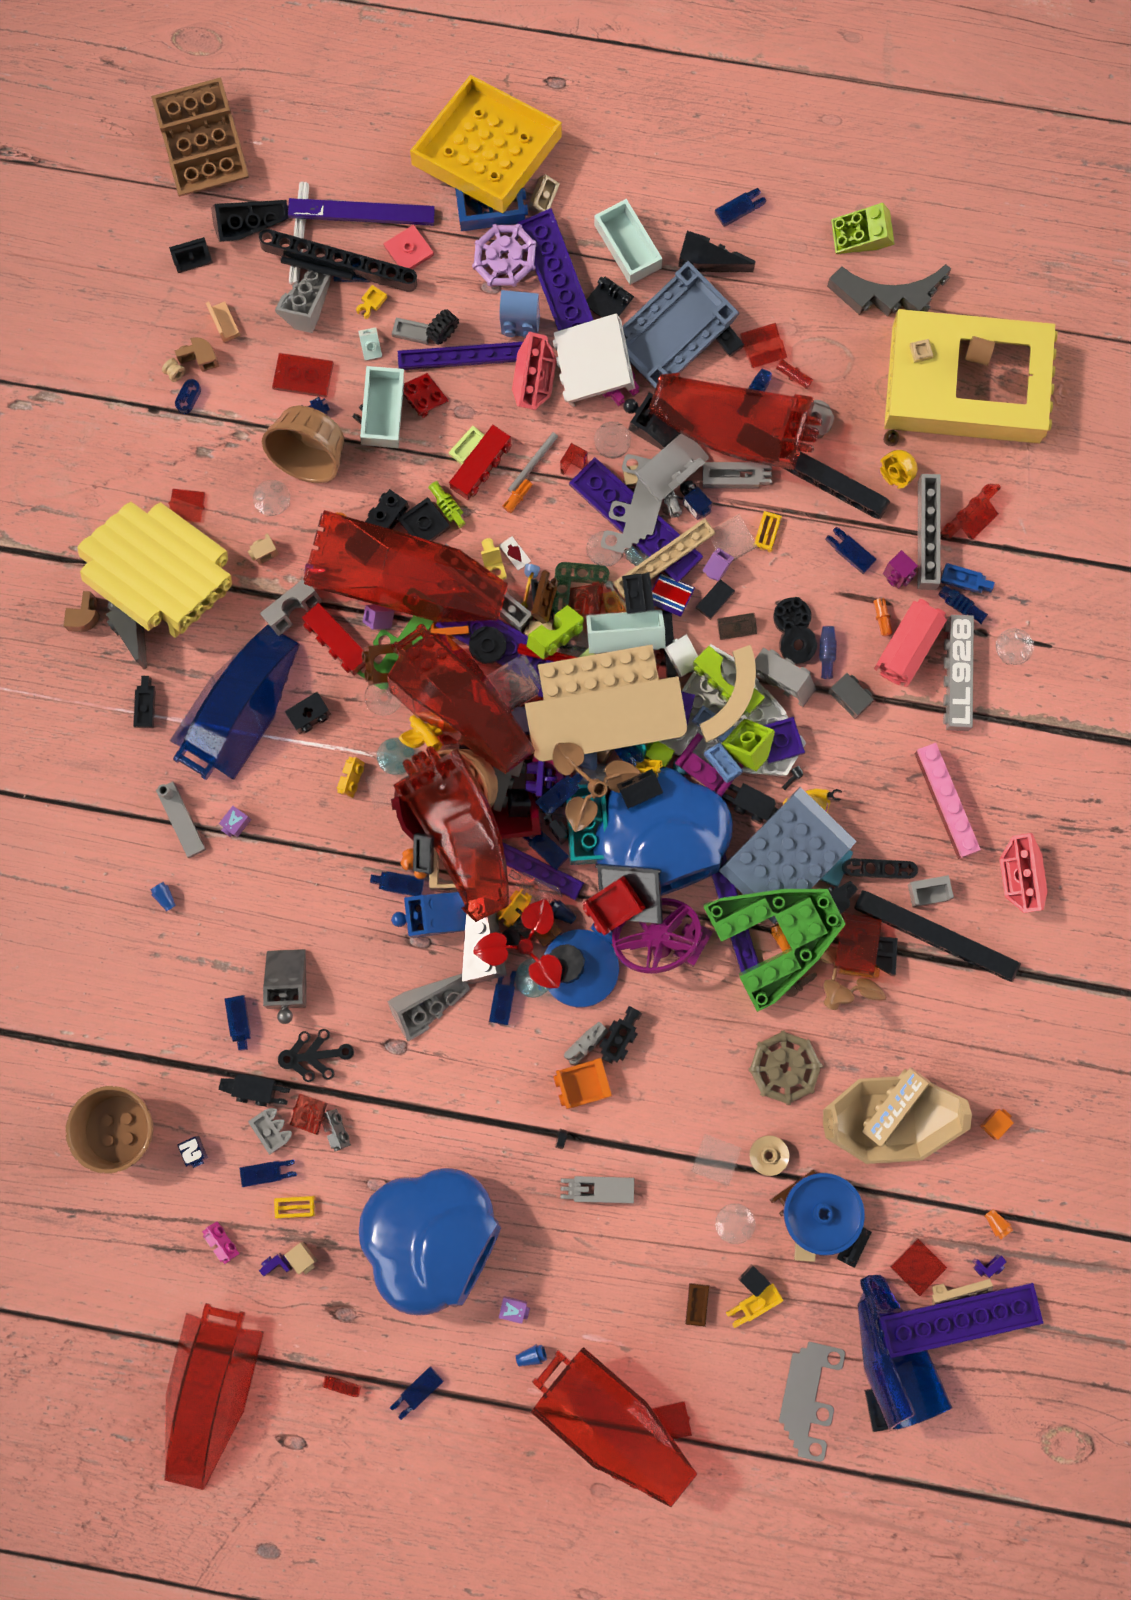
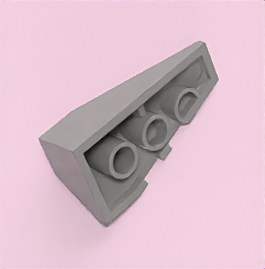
M462 974L403 992L387 1002L407 1041H410L426 1032L430 1028L428 1025L436 1018L439 1019L443 1016L442 1012L449 1005L453 1006L470 988L468 983L462 982Z

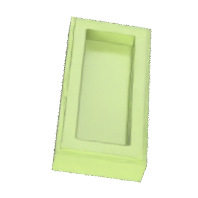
M472 426L449 451V455L462 465L484 434Z

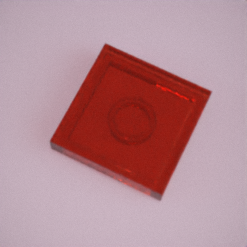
M918 1238L890 1266L918 1296H921L947 1269Z

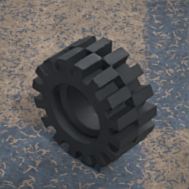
M444 309V311L442 310L440 314L436 315V318L432 319V323H429L426 335L437 345L443 344V341L446 342L447 338H450L451 334L457 329L459 319L448 309Z

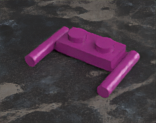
M697 732L675 764L722 797L734 779L726 783L715 768L693 753L694 749L703 739V736ZM737 762L740 768L743 769L744 766Z

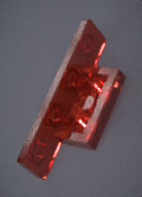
M991 483L985 485L981 492L972 498L969 504L960 510L951 522L943 527L940 536L951 538L962 528L969 539H974L999 514L989 500L1001 489V486Z

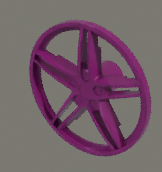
M661 898L662 905L677 908L663 920L662 924L651 923L647 926L645 922H639L644 932L619 939L620 932L627 921L613 930L612 944L618 959L634 971L650 974L666 972L682 965L694 954L702 935L699 918L690 906L676 899ZM687 914L695 925L694 941L672 933L682 923L683 918ZM648 947L646 967L630 962L622 954L621 950ZM671 948L680 951L681 949L687 950L686 954L677 961L657 967L660 959L670 954ZM652 953H653L654 959H653V965H652V968H651V967H650V962H651V956H652Z

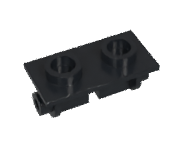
M863 1227L858 1239L849 1248L840 1252L837 1259L855 1268L872 1232Z

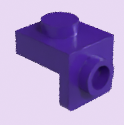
M279 1253L274 1258L269 1256L261 1263L263 1267L259 1272L264 1277L279 1264L286 1272L291 1271L293 1268L290 1266L291 1264L287 1258Z
M997 1254L985 1266L978 1259H974L972 1262L975 1264L974 1270L981 1277L984 1275L990 1278L993 1274L998 1275L1005 1268L1003 1265L1007 1261Z

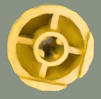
M894 450L880 460V463L882 462L880 472L888 484L897 485L898 489L905 488L916 477L917 463L914 457L907 451Z

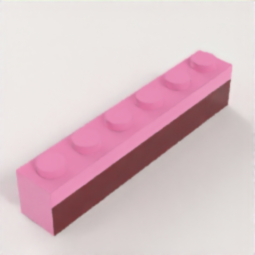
M934 743L918 749L915 752V757L958 860L977 853L981 849L937 744Z

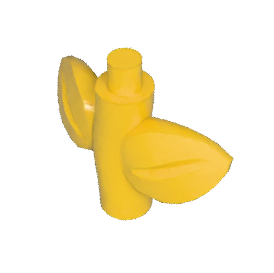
M440 713L436 714L427 723L415 715L410 716L409 720L413 729L402 733L399 740L410 748H419L426 743L432 753L439 751L442 743L437 736L445 732L448 723L447 716Z

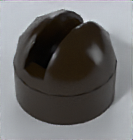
M895 430L887 431L883 438L884 443L888 446L896 445L899 440L898 432ZM891 434L894 435L892 441L888 440Z

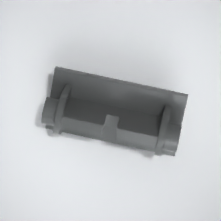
M334 1109L324 1113L323 1117H321V1123L325 1132L332 1131V1134L327 1136L331 1149H334V1152L351 1146L349 1135L345 1131L342 1117L338 1110Z

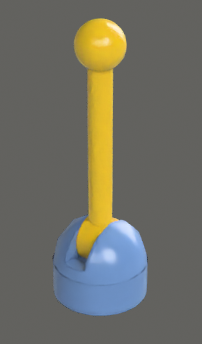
M525 564L524 569L528 581L521 605L525 608L528 607L527 598L531 579L536 578L540 570L539 566L533 564Z

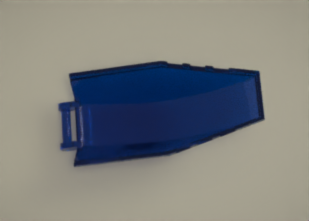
M266 625L210 678L170 739V742L180 747L174 755L173 761L186 765L199 773L204 780L209 778L215 768L234 780L276 715L279 700L282 698V691L285 683H287L288 674L291 666H293L300 644L284 634L278 636L269 625ZM188 751L206 762L208 766L206 768L200 766L184 756L185 753Z

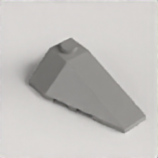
M309 270L304 274V278L299 283H295L292 286L293 289L288 294L285 293L281 296L275 312L294 329L313 333L319 320L332 276Z

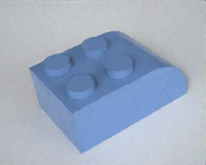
M501 290V334L507 337L523 336L526 338L528 332L538 333L540 323L539 294Z

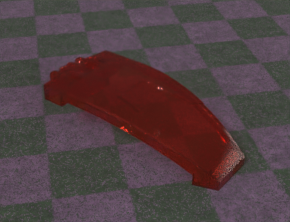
M680 373L660 375L649 407L653 414L669 426L709 449L740 460L792 470L795 468L800 451L808 453L814 451V446L803 443V441L816 442L819 430L808 425H822L820 418L811 416L814 407V399L811 396L799 394L788 396L683 378L680 376Z
M429 746L426 748V753L420 751L414 754L411 758L412 762L409 759L403 761L402 764L408 776L397 781L393 786L401 800H406L425 833L434 836V848L465 904L461 909L473 921L478 922L509 905L508 874L501 835L488 800L459 750L455 749L440 757L433 746Z

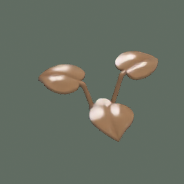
M569 742L557 743L553 749V764L558 772L570 775L575 769L589 782L588 790L591 794L586 796L585 799L574 797L566 805V817L575 832L586 828L597 814V804L589 800L590 798L604 796L607 793V786L612 791L620 793L617 784L641 774L632 764L615 760L606 766L605 773L607 777L604 778L603 782L599 779H591L577 767L584 761V752L579 745Z
M829 945L820 957L821 961L834 965L832 979L824 982L826 993L824 1004L831 1010H837L840 1004L852 1003L854 1000L852 993L856 990H859L860 994L868 999L886 1000L887 997L882 989L869 979H858L856 981L858 986H854L851 990L836 982L838 963L843 961V956L835 947Z

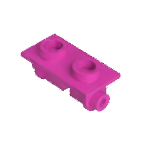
M218 1222L209 1225L202 1231L203 1237L210 1247H213L215 1244L218 1246L214 1253L220 1262L226 1264L232 1258L239 1255L235 1244L230 1241L224 1228Z

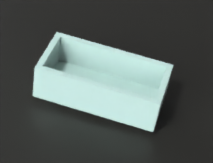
M627 199L594 215V226L630 285L662 268L660 253Z
M366 366L360 434L361 445L399 448L404 369Z
M662 610L635 614L622 612L586 615L589 654H601L646 645H653V650L666 648Z

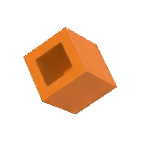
M995 1109L980 1127L993 1140H999L1014 1122L1011 1120L1012 1116L1005 1109Z

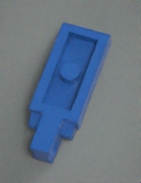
M949 563L945 564L940 583L975 593H982V591L992 592L995 582L985 580L986 576L982 575L983 573Z

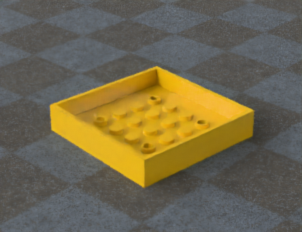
M470 75L410 150L411 163L418 169L503 214L562 137V122Z

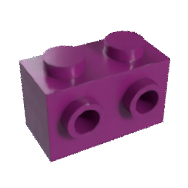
M901 550L888 562L883 575L891 586H896L899 589L903 585L906 587L913 580V577L917 574L915 570L918 565Z
M692 920L691 924L686 923L681 933L684 934L683 937L694 941L695 925ZM702 925V935L698 948L685 962L694 967L713 931ZM672 949L675 951L673 956L678 959L687 952V950L683 949L681 951Z

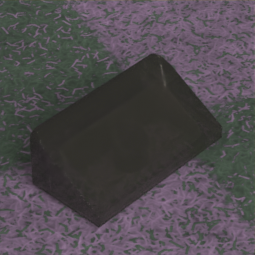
M755 613L717 619L720 640L757 634Z

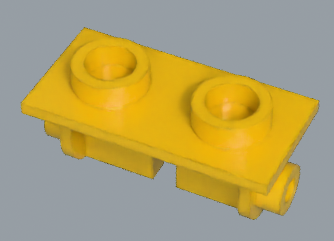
M349 757L345 761L342 773L348 775L347 777H340L336 788L338 789L337 793L345 794L351 798L354 797L358 789L360 776L364 771L365 762L357 757Z
M523 889L520 891L515 890L509 898L512 901L509 906L506 907L504 905L498 912L500 916L498 921L504 919L503 924L508 928L511 925L513 926L520 916L515 911L516 908L523 912L531 903L532 896L528 893L523 895Z

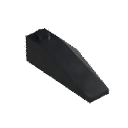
M287 200L214 204L211 207L213 226L219 242L238 241L289 219Z
M691 231L686 232L678 267H682L689 261L699 272H754L755 260L739 252L731 253L722 244L716 246L710 243V238Z

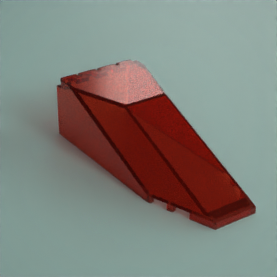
M326 510L323 511V514L321 513L318 527L324 529L323 532L316 531L313 545L319 548L318 550L311 549L308 564L314 566L313 569L306 568L303 579L305 585L439 623L499 619L508 583L465 554L461 549Z

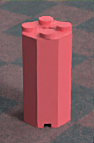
M919 599L918 602L913 601L874 669L877 671L879 668L881 670L880 675L892 683L900 685L903 682L905 683L904 687H908L946 623V613L939 608L934 609L929 606V603L923 599Z

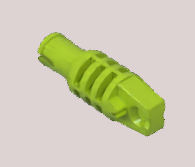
M438 481L430 484L428 488L437 499L438 507L449 522L455 521L459 528L463 527L466 524L461 517L463 511L453 497L443 490Z

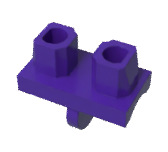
M538 760V762L527 763V773L537 774V781L527 780L526 791L536 793V796H542L544 781H546V788H551L552 781H557L558 779L557 776H552L553 769L547 768V773L544 775L545 761Z

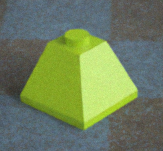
M744 718L722 742V745L744 767L757 771L768 759L775 731Z

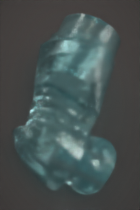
M633 545L631 548L624 550L626 559L635 566L644 561Z

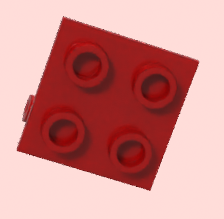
M428 373L404 383L403 396L406 397L409 404H412L411 407L415 408L419 417L425 418L428 415L427 411L449 401Z

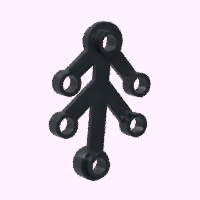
M321 1029L318 1032V1037L305 1053L297 1054L302 1046L311 1040L310 1033L303 1031L299 1034L297 1042L290 1050H284L279 1054L278 1064L283 1069L293 1068L303 1076L305 1082H312L315 1079V1073L306 1070L298 1063L306 1061L322 1073L324 1079L331 1080L335 1075L334 1070L327 1068L318 1059L340 1057L344 1060H349L354 1056V1048L349 1044H343L339 1049L317 1051L323 1042L330 1038L329 1030ZM323 1031H326L328 1034L326 1038L321 1037ZM303 1034L308 1035V1039L306 1041H303L301 1039V1036ZM344 1048L349 1049L348 1055H343L342 1050ZM286 1056H290L291 1061L289 1063H285L284 1058ZM327 1070H330L332 1072V1075L329 1078L325 1076V1072ZM307 1073L312 1074L311 1080L306 1079Z

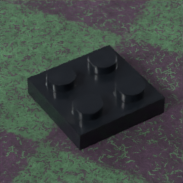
M428 497L398 518L400 524L420 549L450 528L448 522Z

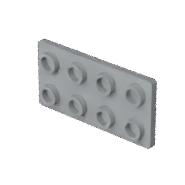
M684 430L640 468L635 475L655 499L660 502L709 459V456L691 434Z

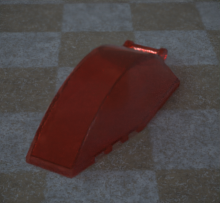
M206 1303L202 1318L186 1313L166 1391L164 1481L204 1490L245 1411L264 1331L242 1328L245 1312L240 1311L236 1313L211 1307V1304ZM209 1315L237 1321L236 1326L208 1320Z
M585 1347L572 1360L560 1350H557L556 1356L538 1379L535 1378L532 1381L544 1394L531 1410V1413L593 1468L601 1470L612 1478L618 1479L630 1487L642 1491L651 1498L672 1507L697 1476V1472L650 1405ZM563 1361L567 1366L547 1388L544 1383Z

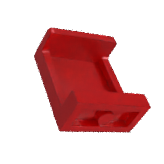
M624 875L582 903L584 912L588 917L591 916L595 922L596 930L604 936L646 908Z

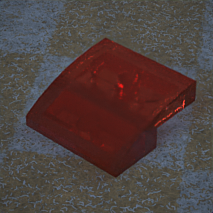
M776 323L740 334L751 368L787 358L783 340L780 339Z

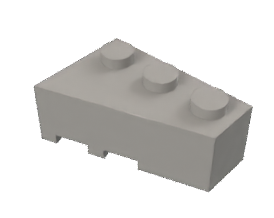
M763 648L755 659L756 675L773 687L776 685L785 691L783 694L787 697L790 694L798 699V704L804 707L816 690L810 671L804 667L799 668L795 666V663L788 658L783 659L779 657L780 655L772 649L769 651Z

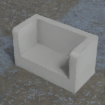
M949 875L914 881L908 884L912 907L950 901L954 898Z

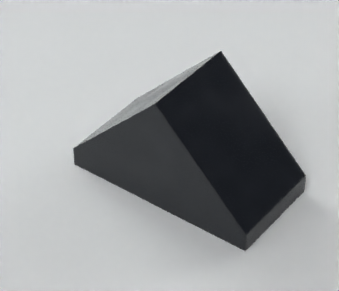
M507 789L509 817H528L531 801L526 789Z

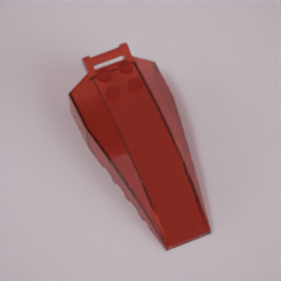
M420 624L416 627V630L405 638L391 644L392 650L399 657L388 674L389 690L414 715L431 726L434 725L441 729L442 733L450 735L460 745L464 744L479 757L481 756L485 761L505 774L535 752L523 729L473 658L448 635L430 633L423 624ZM420 635L423 637L421 640H419L418 642H416L414 645H412L411 647H409L407 650H404V649H403L406 645H408L409 643H411L413 640H415L416 638H418Z

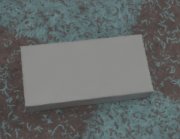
M396 317L392 337L428 345L429 337L426 335V329L429 327V324Z

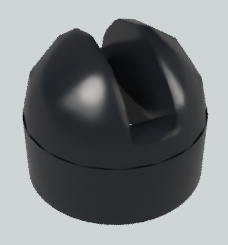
M693 481L681 483V493L685 497L693 495L696 492V484Z

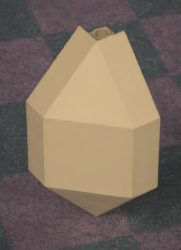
M899 1076L858 1079L823 1109V1127L826 1139L866 1164L920 1161L970 1130L972 1113L968 1100L931 1083L886 1144L881 1147L862 1132L865 1128L862 1125L869 1116L872 1118L875 1115V1107L881 1100L884 1102L887 1099V1091L892 1085L896 1086L900 1079H898Z

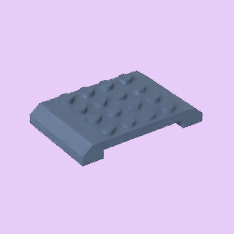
M687 261L675 273V277L623 325L630 363L659 391L668 385L734 322L739 312Z
M799 787L718 871L743 895L780 889H811L852 848L856 840ZM775 916L768 918L774 924L778 922Z

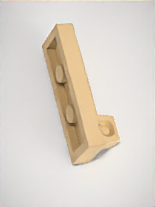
M990 1279L949 1291L944 1284L933 1286L932 1305L993 1292L992 1282Z

